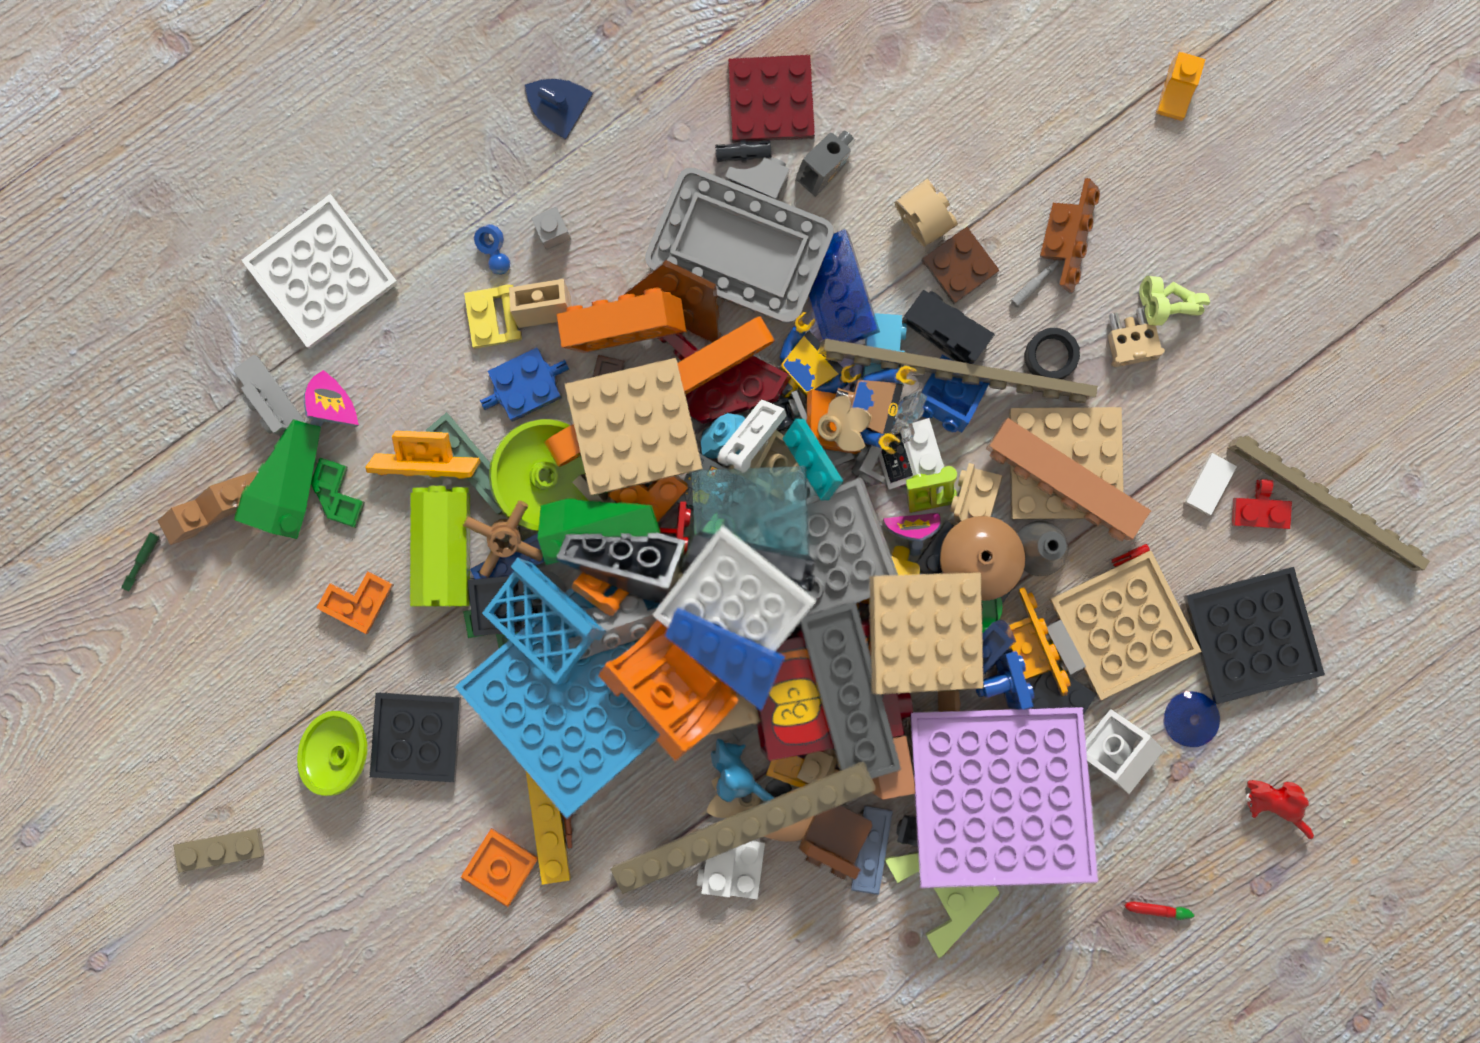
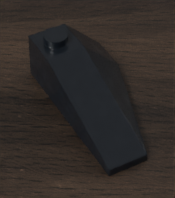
M621 533V537H604L602 534H566L557 555V561L639 598L662 603L675 587L685 540L660 533H648V536H630V533Z

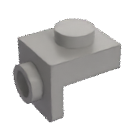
M865 443V448L855 454L857 461L851 472L857 475L858 478H862L867 486L882 484L885 477L872 471L882 448Z

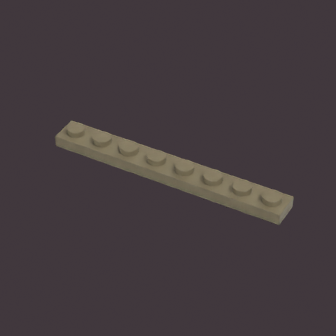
M1249 436L1236 437L1227 447L1412 571L1425 570L1430 560L1422 556L1424 554L1422 550L1410 544L1408 546L1399 541L1400 536L1389 529H1381L1375 525L1376 520L1364 513L1360 515L1352 509L1353 505L1342 498H1334L1328 494L1329 489L1317 482L1313 484L1305 478L1306 474L1295 467L1289 468L1283 464V459L1271 451H1263L1258 447L1259 443Z

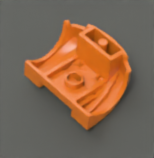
M657 619L634 646L620 657L606 663L598 676L617 697L623 693L660 734L656 739L657 742L676 762L727 716L737 704L738 698L733 688L665 637L668 627Z

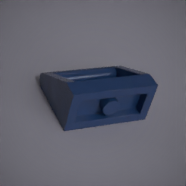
M1004 620L993 622L982 633L983 676L1016 642L1010 626Z

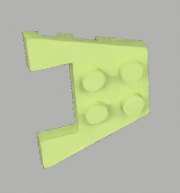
M918 852L885 858L897 883L919 871ZM996 886L934 888L950 917L949 921L925 933L938 958L942 957L999 895Z

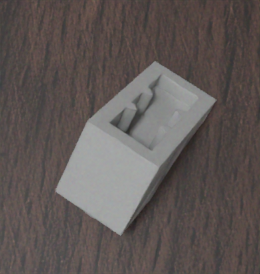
M763 158L762 163L749 169H736L729 166L725 180L778 200L789 176V168L785 167L786 164L779 159L771 158L769 160Z

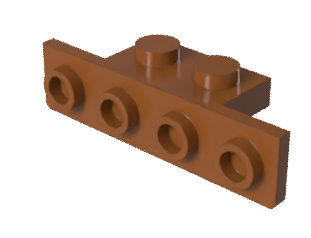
M1085 178L1079 205L1053 202L1040 256L1044 259L1065 261L1059 285L1067 292H1074L1075 286L1080 281V265L1082 258L1087 253L1086 240L1088 232L1092 230L1094 223L1092 215L1094 207L1100 199L1099 188L1090 178Z

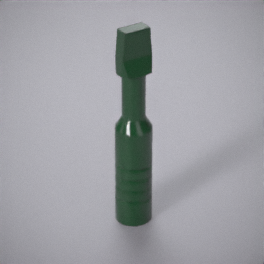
M149 532L135 558V564L130 574L126 575L121 586L122 589L130 591L136 581L135 578L140 568L146 564L158 542L159 535Z

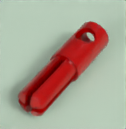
M1144 544L1113 558L1111 562L1114 567H1117L1150 551L1147 544Z

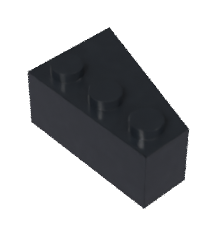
M924 289L902 319L903 323H906L907 326L955 361L973 364L995 335V333L964 315L957 308L943 302V299L935 292H927Z

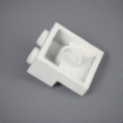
M754 840L707 859L705 869H699L697 886L702 887L701 894L758 899L765 841Z

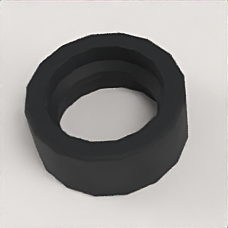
M1046 328L1038 332L1028 342L1025 350V364L1032 375L1060 380L1066 378L1075 370L1080 359V347L1075 337L1061 328ZM1047 339L1061 341L1068 350L1066 365L1057 371L1043 369L1036 359L1038 346Z

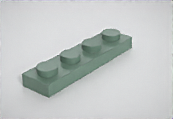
M446 412L428 427L426 432L448 433L453 457L480 458L479 466L472 477H467V480L491 508L500 515L502 511L494 500L489 483L490 461L449 413Z

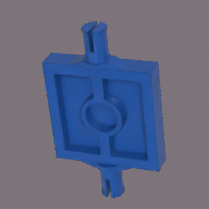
M538 347L488 370L487 372L494 385V394L480 400L484 410L500 403L513 422L561 399L562 397L556 386L555 376L570 369L565 359L549 366L544 361Z

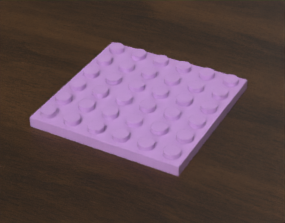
M1083 708L911 713L920 888L1098 882Z

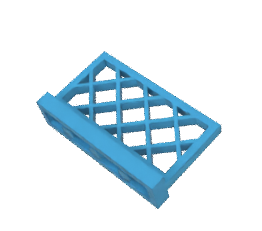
M517 558L511 566L514 572L482 614L555 684L560 685L595 639L600 641L606 631L533 563ZM520 580L524 583V596L514 597L513 587ZM540 598L542 600L543 613L532 614L531 599ZM524 601L525 616L514 617V602ZM507 603V618L498 619L494 612L500 604ZM559 616L561 618L560 631L550 632V617ZM543 618V633L532 634V619ZM525 620V636L517 637L515 635L514 622ZM577 633L583 640L576 649L569 650L568 634ZM562 635V651L551 652L550 637ZM543 638L544 653L535 654L533 652V639ZM562 656L563 666L556 674L551 669V657Z

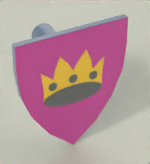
M324 370L313 376L304 392V409L306 418L312 419L310 424L321 427L327 421L358 427L359 424L354 405L340 384Z
M939 513L883 518L885 527L889 532L909 540V550L912 556L921 554L922 541L935 534L941 526Z

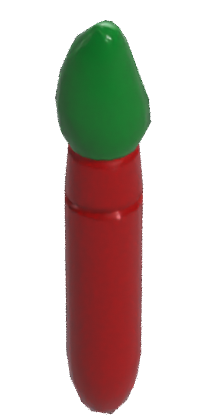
M1127 902L1124 905L1127 910L1139 914L1175 918L1177 920L1194 918L1193 912L1184 907L1174 908L1143 902Z

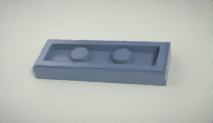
M864 805L863 817L872 822V828L855 860V865L861 871L856 880L852 878V891L879 895L893 812L890 809Z

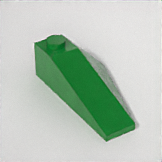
M295 419L291 421L275 444L274 451L265 464H261L257 470L259 471L251 484L247 485L243 490L234 517L235 521L268 533L294 539L298 538L307 507L321 431L320 426Z
M566 498L541 505L538 541L546 565L559 562L557 561V555L566 534H602L604 537H621V533H630V536H648V533H660L652 505L622 502L608 503L598 500L583 501Z

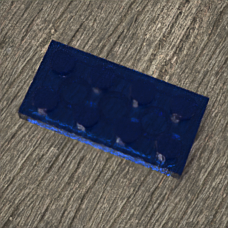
M843 229L833 234L832 241L812 286L809 298L822 340L831 339L854 343L879 333L880 329L849 232Z

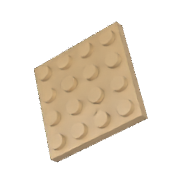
M676 358L565 384L591 496L703 470Z
M1122 407L1009 409V419L1123 492ZM1010 465L1011 520L1085 519V513L1077 508L1075 511L1067 508L1060 502L1062 498L1054 493L1051 495L1044 493L1037 488L1038 483L1030 477L1027 480L1021 478L1013 472L1014 467Z
M1148 551L1049 599L1058 619L1062 620L1086 666L1083 669L1094 692L1097 694L1098 700H1103L1202 652L1152 551Z
M981 573L869 576L872 693L885 694L983 688Z

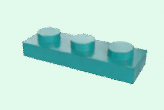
M795 419L782 439L821 501H829L842 484L843 479L805 419Z

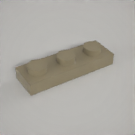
M260 828L173 845L178 873L264 856Z

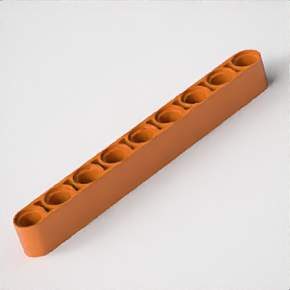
M761 316L754 318L677 363L685 395L775 342ZM574 424L556 433L544 442L558 467L564 466L581 456Z

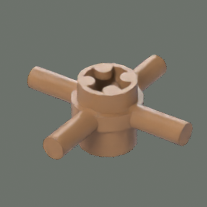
M519 500L508 520L499 519L492 526H488L469 516L466 517L463 526L487 537V545L491 550L480 570L483 576L489 577L500 557H509L516 551L539 562L543 558L541 550L521 541L517 526L528 508V504ZM505 534L511 536L508 542H503L499 539H503Z

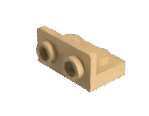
M969 463L967 471L962 470L959 477L958 486L962 487L959 497L954 496L950 511L954 513L955 522L960 523L965 519L975 516L992 517L1003 479L1002 475L975 469V464Z

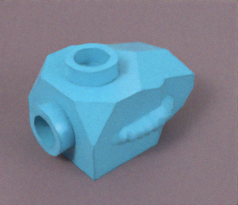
M729 413L717 418L710 427L703 431L701 438L702 455L706 458H718L721 449L746 418ZM738 449L735 454L739 455L741 450Z

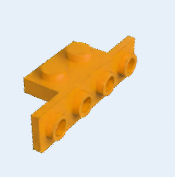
M395 431L391 436L395 454H374L365 468L367 473H377L379 475H426L434 478L448 476L464 479L472 477L480 464V458L453 457L448 433Z
M1025 587L1020 588L1018 594L1028 618L1009 625L1016 639L1011 650L1017 651V654L1021 655L1025 662L1026 671L1023 672L1025 680L1051 671L1061 697L1065 696L1068 693L1067 687L1071 686L1065 670L1060 671L1056 661L1060 660L1055 645H1049L1045 635L1049 634L1044 619H1038L1034 611L1038 606L1033 593H1027Z

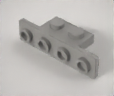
M257 355L251 356L234 369L235 374L244 385L241 388L246 395L243 400L252 411H258L262 417L259 422L269 434L273 432L276 435L282 436L293 419L306 422Z
M633 594L625 597L619 604V610L613 616L605 614L597 607L587 609L586 613L606 633L600 641L595 639L580 659H585L591 655L641 639L657 620L653 616L657 609L647 612L643 599ZM581 636L570 638L569 650L576 649L583 638Z

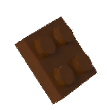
M968 227L962 229L921 260L953 304L1000 271Z

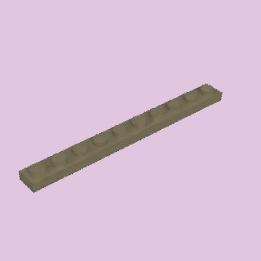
M824 339L820 342L819 354L826 355L827 360L841 362L843 358L854 360L853 364L859 366H870V363L881 364V369L884 370L909 366L916 369V372H909L912 375L924 376L925 372L933 373L937 379L952 380V377L962 378V383L979 385L980 381L989 383V387L993 389L1004 390L1008 386L1016 388V392L1022 394H1033V391L1043 392V397L1059 399L1060 395L1069 397L1070 402L1086 403V400L1095 398L1097 395L1098 386L831 339Z
M860 762L618 863L610 870L622 894H625L873 792L876 787L864 762Z

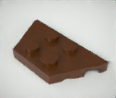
M665 260L654 271L648 273L640 282L624 293V295L635 294L636 297L645 295V290L661 288L663 292H670L671 295L681 298L686 330L712 343L722 337L718 327L720 315L719 307L716 304V284L670 261Z

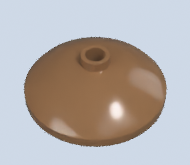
M975 516L961 521L948 532L940 550V566L943 574L981 573V601H988L1007 594L1016 586L1023 574L1025 552L1019 536L1008 524L994 517ZM983 551L990 554L988 562L983 561L981 558Z

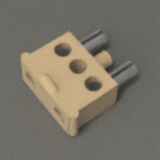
M1145 307L1136 309L1139 322L1137 326H1135L1134 318L1128 317L1124 319L1126 328H1122L1119 314L1111 313L1109 315L1112 331L1108 334V341L1113 358L1111 363L1113 367L1156 360L1165 352L1164 348H1161L1156 325H1149L1147 322Z

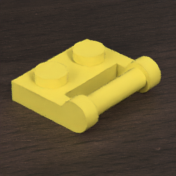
M502 285L497 288L464 293L474 349L522 340L521 331H518L517 324L510 312L509 287H514V285ZM495 298H502L507 332L504 334L499 332Z

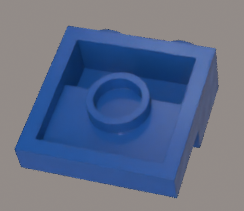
M943 354L940 359L954 361ZM931 373L913 406L918 408V413L922 417L927 419L934 417L943 422L942 426L947 431H959L962 433L969 424L989 383L979 381V385L962 383V378L952 377V380H941L935 378V374Z

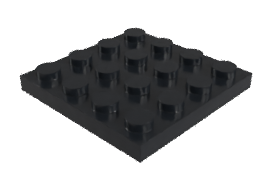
M1288 567L1184 596L1194 635L1202 651L1200 656L1214 704L1232 701L1325 675L1294 567Z

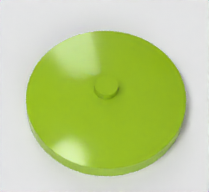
M541 419L519 425L503 437L493 453L489 468V483L498 507L509 518L519 500L528 504V508L518 524L519 526L538 531L541 505L566 498L589 501L573 484V481L579 475L585 474L582 456L564 466L558 467L544 443L551 436L570 426L567 423L558 420Z

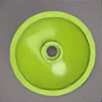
M328 711L316 717L309 724L299 743L297 767L302 782L310 791L318 795L335 796L345 792L356 782L364 768L367 757V738L361 723L349 713Z

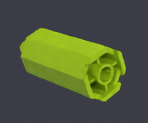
M446 486L412 488V493H410V606H470L468 580L470 579V529L463 526L466 517H470V494L467 487H453L452 489H446Z

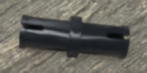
M740 140V143L715 144L717 163L740 160L741 163H745L747 160L772 158L770 140L761 142Z

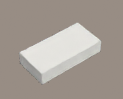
M1213 453L1209 454L1184 503L1208 516L1211 515L1237 466Z

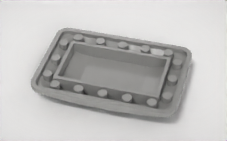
M691 167L684 169L679 174L649 244L645 259L647 265L653 271L665 260L670 261L716 284L718 298L780 322L792 323L802 313L832 241L834 231L831 223L822 217Z

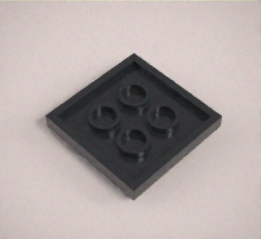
M376 692L369 777L455 782L461 697Z

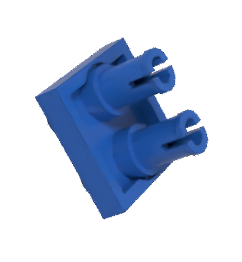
M1007 651L995 663L997 675L983 679V688H976V693L978 697L984 696L985 698L1004 693L1008 708L1023 710L1033 707L1032 699H1034V692L1030 683H1026L1023 674L1026 671L1025 662L1022 656L1017 654V651Z

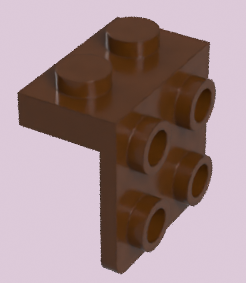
M841 805L814 815L798 849L807 855L805 858L807 862L819 868L823 863L831 867L830 873L843 880L847 876L856 880L861 869L854 862L872 828V822Z

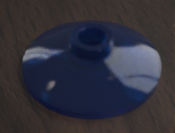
M1195 691L1183 692L1176 695L1167 704L1164 712V726L1168 735L1176 743L1186 747H1200L1210 742L1217 734L1220 726L1219 710L1213 700L1207 695ZM1196 714L1199 717V722L1196 725H1192L1190 718Z

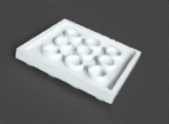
M331 194L241 260L309 349L313 348L398 284L397 280Z
M722 526L654 612L653 616L666 627H669L674 612L679 607L775 651L816 600Z

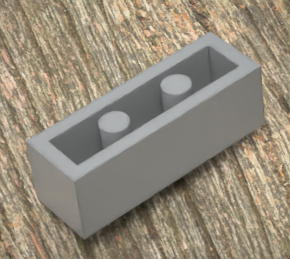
M1057 620L1047 625L1049 634H1046L1045 637L1047 642L1050 641L1056 647L1061 662L1059 663L1061 670H1065L1067 674L1071 675L1086 667L1062 620Z

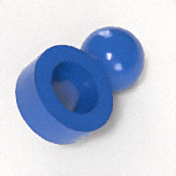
M491 224L479 228L474 235L476 247L482 253L490 255L488 265L494 274H505L510 269L511 263L508 256L499 250L504 243L503 233L497 226ZM489 234L493 236L494 242L489 239Z

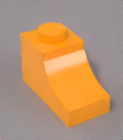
M1180 51L1170 63L1156 114L1183 121L1194 91L1199 84L1206 59Z

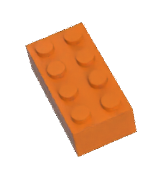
M661 288L645 290V295L635 297V294L618 296V301L614 302L597 300L592 302L591 307L583 308L581 305L567 307L566 312L557 314L561 347L587 353L686 332L681 298L671 295L670 292H663Z

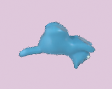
M717 739L716 750L711 751L712 764L721 773L716 786L717 795L726 802H731L735 798L745 797L751 793L756 794L766 802L774 799L771 794L755 782L751 771L743 764L740 757L746 744H731L724 742L722 739Z

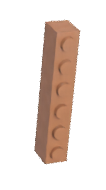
M1009 418L1003 421L986 447V450L991 452L989 456L1000 464L1005 462L1014 467L1013 472L1025 480L1030 477L1038 483V489L1048 495L1056 494L1062 498L1060 502L1073 511L1076 508L1085 513L1084 518L1096 526H1099V524L1104 525L1109 529L1108 534L1119 541L1134 539L1151 512L1150 509Z

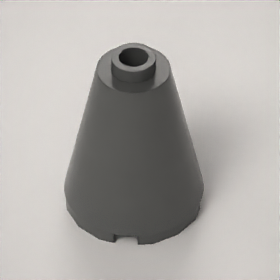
M1035 521L1023 526L1017 533L1024 547V571L1034 576H1048L1057 572L1066 562L1069 552L1068 541L1063 531L1056 525L1046 521Z

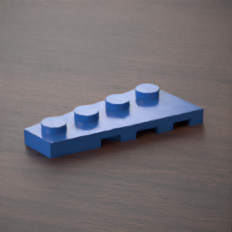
M679 607L675 610L665 637L758 709H763L785 656Z

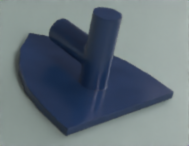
M555 78L537 80L525 84L527 99L535 116L546 128L566 140L593 92L571 81Z

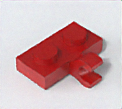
M1256 480L1255 499L1233 498L1231 526L1290 529L1292 501L1270 500L1273 480Z

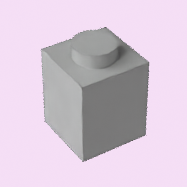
M557 207L531 218L546 250L571 239Z

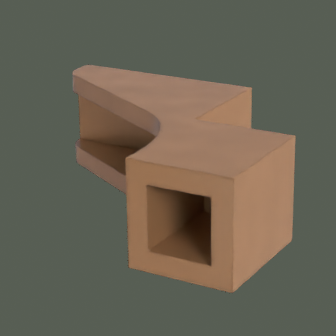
M254 471L211 485L195 500L171 507L158 520L169 544L173 545L193 538L211 524L236 513L243 490L247 485L251 484L257 472Z

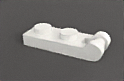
M761 399L721 449L718 461L727 466L730 464L734 465V468L740 472H746L750 467L751 460L786 417L785 409ZM738 449L741 450L739 455L735 454Z

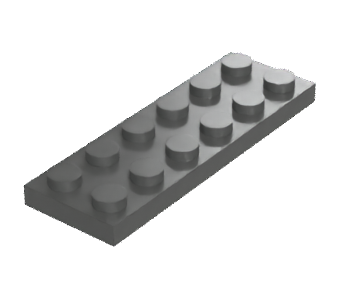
M852 601L804 615L799 624L840 771L860 762H864L871 778L901 770L881 694L872 693L871 657L856 602Z

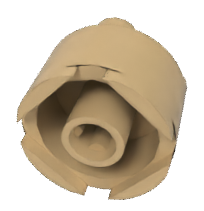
M928 179L912 188L894 202L901 220L904 224L907 223L912 229L910 233L923 247L931 244L958 225L954 215L946 209L950 206L946 196L942 192L936 194L934 186Z

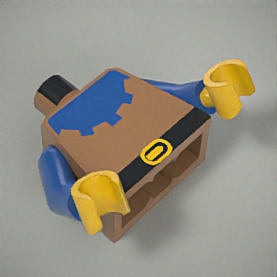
M903 366L900 369L880 370L865 375L862 380H858L854 392L837 389L835 398L848 395L851 408H862L871 414L872 419L869 426L860 432L864 443L883 448L889 454L895 453L888 446L892 441L900 442L898 438L891 434L904 384L900 383L914 385L916 381L907 379V374L911 371L916 372V369Z

